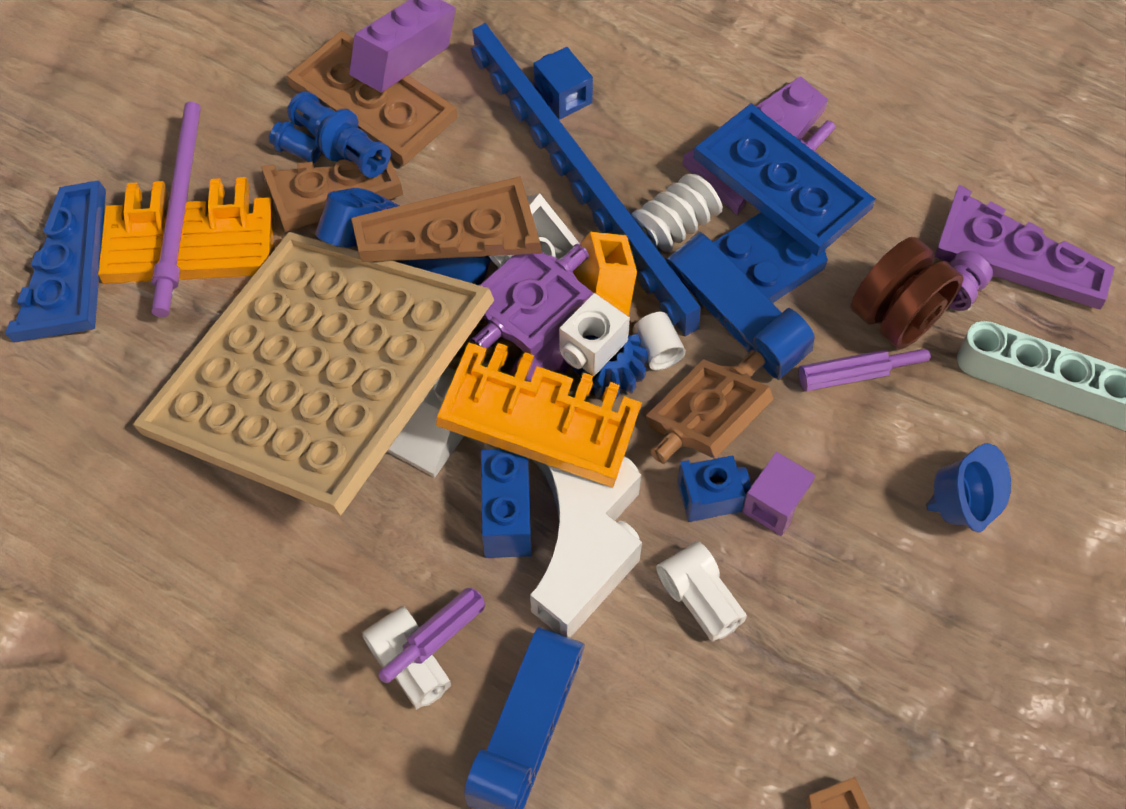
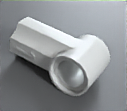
M694 542L656 566L658 576L667 592L674 600L684 602L711 642L725 638L745 622L746 613L719 578L718 566L709 550L701 542Z
M401 606L362 631L361 634L370 651L383 668L403 651V645L407 642V638L419 626L404 606ZM433 655L421 664L413 661L395 677L416 710L434 703L451 687L448 676Z

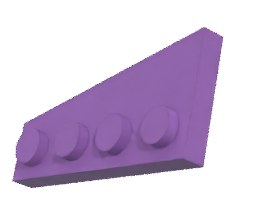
M800 76L756 107L797 139L801 140L826 110L828 99ZM694 148L683 156V166L691 174H698L710 183L720 200L738 215L745 207L746 200L693 158Z
M958 185L934 256L935 258L951 262L956 254L961 251L975 252L990 264L993 269V276L1101 310L1107 299L1114 266L1066 241L1059 244L1047 238L1042 233L1044 229L1029 221L1025 226L1004 215L1006 209L991 201L988 205H985L970 197L972 191Z

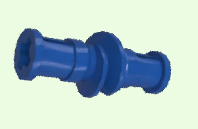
M302 91L291 99L287 109L288 119L297 126L306 127L315 136V146L325 157L336 162L344 159L352 161L358 165L359 171L369 178L377 177L387 168L391 157L390 149L384 143L374 142L368 138L367 134L358 128L359 121L357 115L351 110L339 109L335 112L331 108L320 104L318 97L309 91ZM296 109H298V110H300L302 113H304L303 116L300 115V114L296 111ZM375 154H379L382 159H379Z

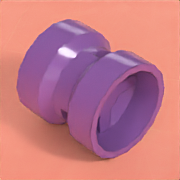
M971 251L957 253L950 262V265L960 272L964 278L960 291L949 306V308L965 311L969 309L975 302L978 291L984 289L993 277V269L982 256Z

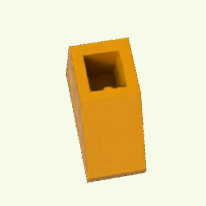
M589 232L580 243L581 249L582 247L586 249L589 258L582 262L573 273L576 279L591 290L593 294L596 293L629 317L637 270L627 235Z

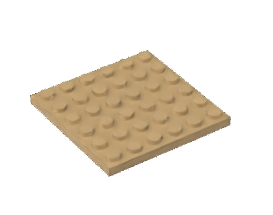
M288 232L133 425L143 436L341 516L494 302V298L487 287L395 261L362 262L359 252L356 250L338 247L324 241Z

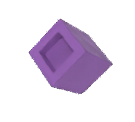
M776 451L747 492L742 512L782 536L792 521L797 505L812 485L815 475Z

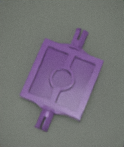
M575 244L561 259L543 252L541 254L513 255L480 285L490 289L494 302L483 316L487 325L472 337L470 342L488 349L496 340L503 337L506 340L512 341L522 351L536 355L559 333V328L593 295V292L578 281L573 273L582 262L589 258L584 247L581 249L580 244Z

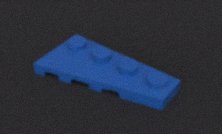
M99 180L59 188L43 231L47 238L42 249L35 252L31 263L34 273L28 287H22L17 303L21 306L16 321L9 322L5 335L13 343L95 329L99 286L98 271L106 189Z

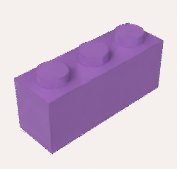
M408 0L361 29L354 35L349 75L381 93L449 47L456 7L443 0Z

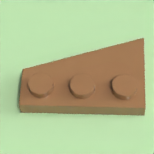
M346 159L339 160L335 166L314 168L313 162L297 163V169L277 170L275 165L261 166L285 232L319 222L329 192L361 188L372 191L388 200L403 195L401 182L391 160H389L387 168L383 173L373 178L364 176L359 171L358 165Z

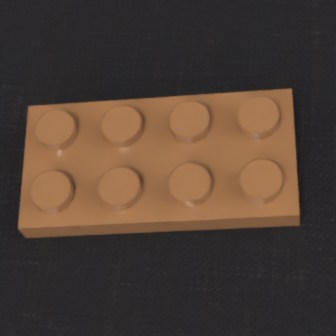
M341 30L287 75L288 84L298 93L302 91L312 92L318 97L320 104L331 108L335 112L339 109L351 110L357 115L359 121L358 128L364 131L368 138L374 142L379 141L387 145L391 152V158L405 166L458 118L457 107L409 75L382 93L350 76L354 38Z

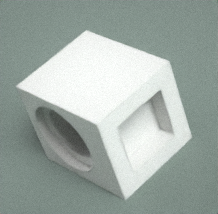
M594 293L559 328V352H561L563 358L572 367L577 369L583 368L595 376L628 342L630 317ZM592 335L598 337V339L588 340L583 337Z

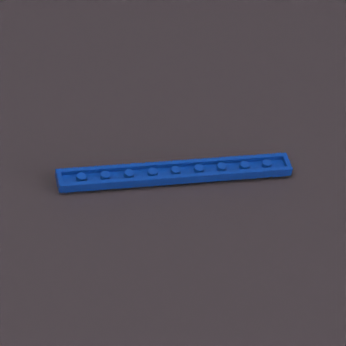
M486 23L472 29L475 46L471 48V52L476 64L480 69L486 68L488 70L492 84L498 94H505L508 97L511 109L518 121L522 122L525 120L528 124L531 136L538 148L542 149L545 147L548 151L551 163L557 174L561 177L566 175L571 182V188L577 201L581 205L587 204L592 210L594 222L600 232L627 235L637 270V279L643 290L647 294L653 293L660 302L661 312L668 314L672 324H676L684 336L700 329V305Z

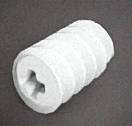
M685 174L678 183L671 184L665 192H660L654 200L646 202L641 209L635 210L631 216L656 249L659 248L664 252H669L674 248L673 241L676 243L683 242L686 239V233L694 234L698 230V224L706 225L710 221V215L717 217L722 212L723 206L714 188L702 176L698 174Z

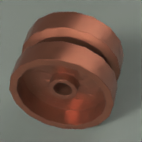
M908 237L887 252L861 282L851 303L852 311L868 325L882 322L880 327L882 337L898 350L905 349L916 342L934 325L953 302L964 281L963 275L946 261L932 264L934 258L933 251L917 237Z

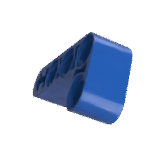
M361 188L329 192L316 229V236L324 242L338 247L357 246L351 218L400 205L372 191ZM489 256L395 260V262L481 285L489 268L491 258Z
M697 232L666 259V262L684 286L749 353L751 350H754L763 356L765 364L762 367L775 379L780 380L813 351L815 336L808 323L791 308L781 312L702 232Z
M541 627L536 629L487 750L481 749L472 764L464 790L467 807L472 809L525 808L577 673L585 646L583 642Z

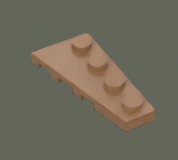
M521 176L351 218L362 262L542 253L540 239Z

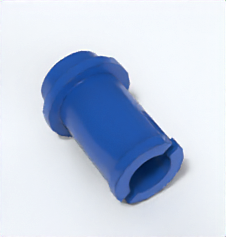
M281 121L277 122L270 132L269 142L274 145V149L278 152L285 150L307 162H313V164L319 160L322 154L315 146V138L295 129L294 124L290 121L284 123Z

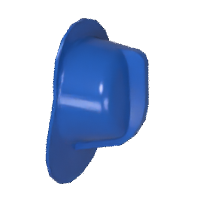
M984 443L973 449L962 460L939 469L934 480V495L926 503L927 510L939 512L945 522L952 525L969 526L972 531L977 533L985 530L1006 508L1011 494L1010 470L1004 454L996 445Z

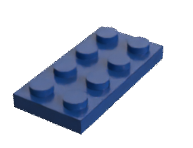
M752 103L694 148L693 158L816 257L872 210L876 198Z

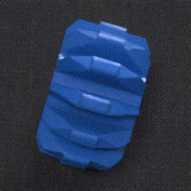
M638 334L628 336V342L593 376L592 386H594V394L597 398L603 394L610 382L620 385L616 400L620 389L632 394L636 389V382H642L645 378V364L647 363L648 354L646 348L640 347L641 339ZM590 335L585 336V339L595 340L598 337ZM573 367L575 375H580L579 383L583 373L590 374L583 368L577 369Z

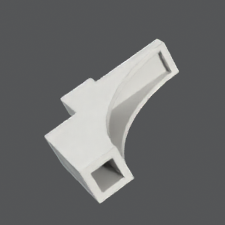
M625 456L613 488L533 460L543 473L552 491L558 512L559 531L554 554L547 571L537 588L530 594L531 612L560 635L571 638L640 561L642 542L639 540V535L626 522L615 521L639 495L641 474L635 464Z

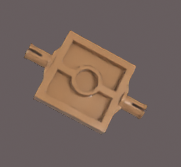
M751 350L737 366L732 367L719 366L703 359L646 415L650 428L666 435L650 450L652 456L659 463L665 464L680 447L685 446L716 459L774 400L769 386L751 378L765 364L763 356L759 352Z

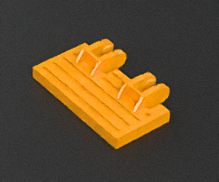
M237 177L234 204L223 205L225 189L221 179H211L209 183L208 204L207 201L186 202L177 266L180 268L179 280L254 276L273 252L274 204L272 197L254 198L253 213H249L250 192L247 177ZM164 181L152 183L150 208L141 209L142 192L137 182L126 184L124 205L105 206L98 271L103 284L152 281L154 265L159 263L166 223L167 191Z
M468 342L437 415L436 426L613 488L642 402L623 396L618 413L611 411L620 385L610 382L602 397V407L585 402L593 385V375L583 373L575 397H571L568 394L573 378L536 366L531 382L526 381L535 355L525 352L518 362L515 377L500 372L508 355V346L498 343L488 367H485L482 364L487 348Z

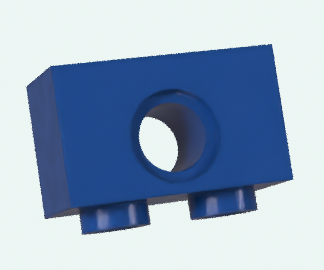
M504 449L481 450L482 537L485 558L531 557L528 458Z

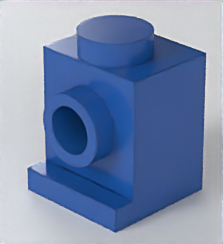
M733 455L691 464L689 460L680 462L677 483L688 522L742 512L745 494L751 488V483L746 467L737 468Z

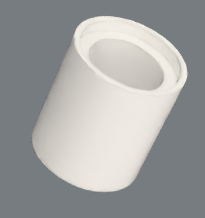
M651 313L641 318L634 325L632 332L639 335L641 339L640 347L646 348L648 354L647 363L652 370L669 368L685 356L686 350L667 313Z

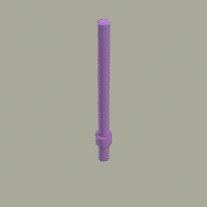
M187 102L184 105L159 263L154 265L152 284L155 286L151 313L157 317H167L169 315L173 289L178 287L180 268L177 266L201 111L200 105L195 102Z

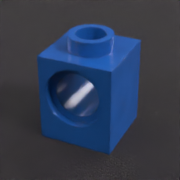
M568 47L547 54L534 62V87L559 120L592 104L593 76Z

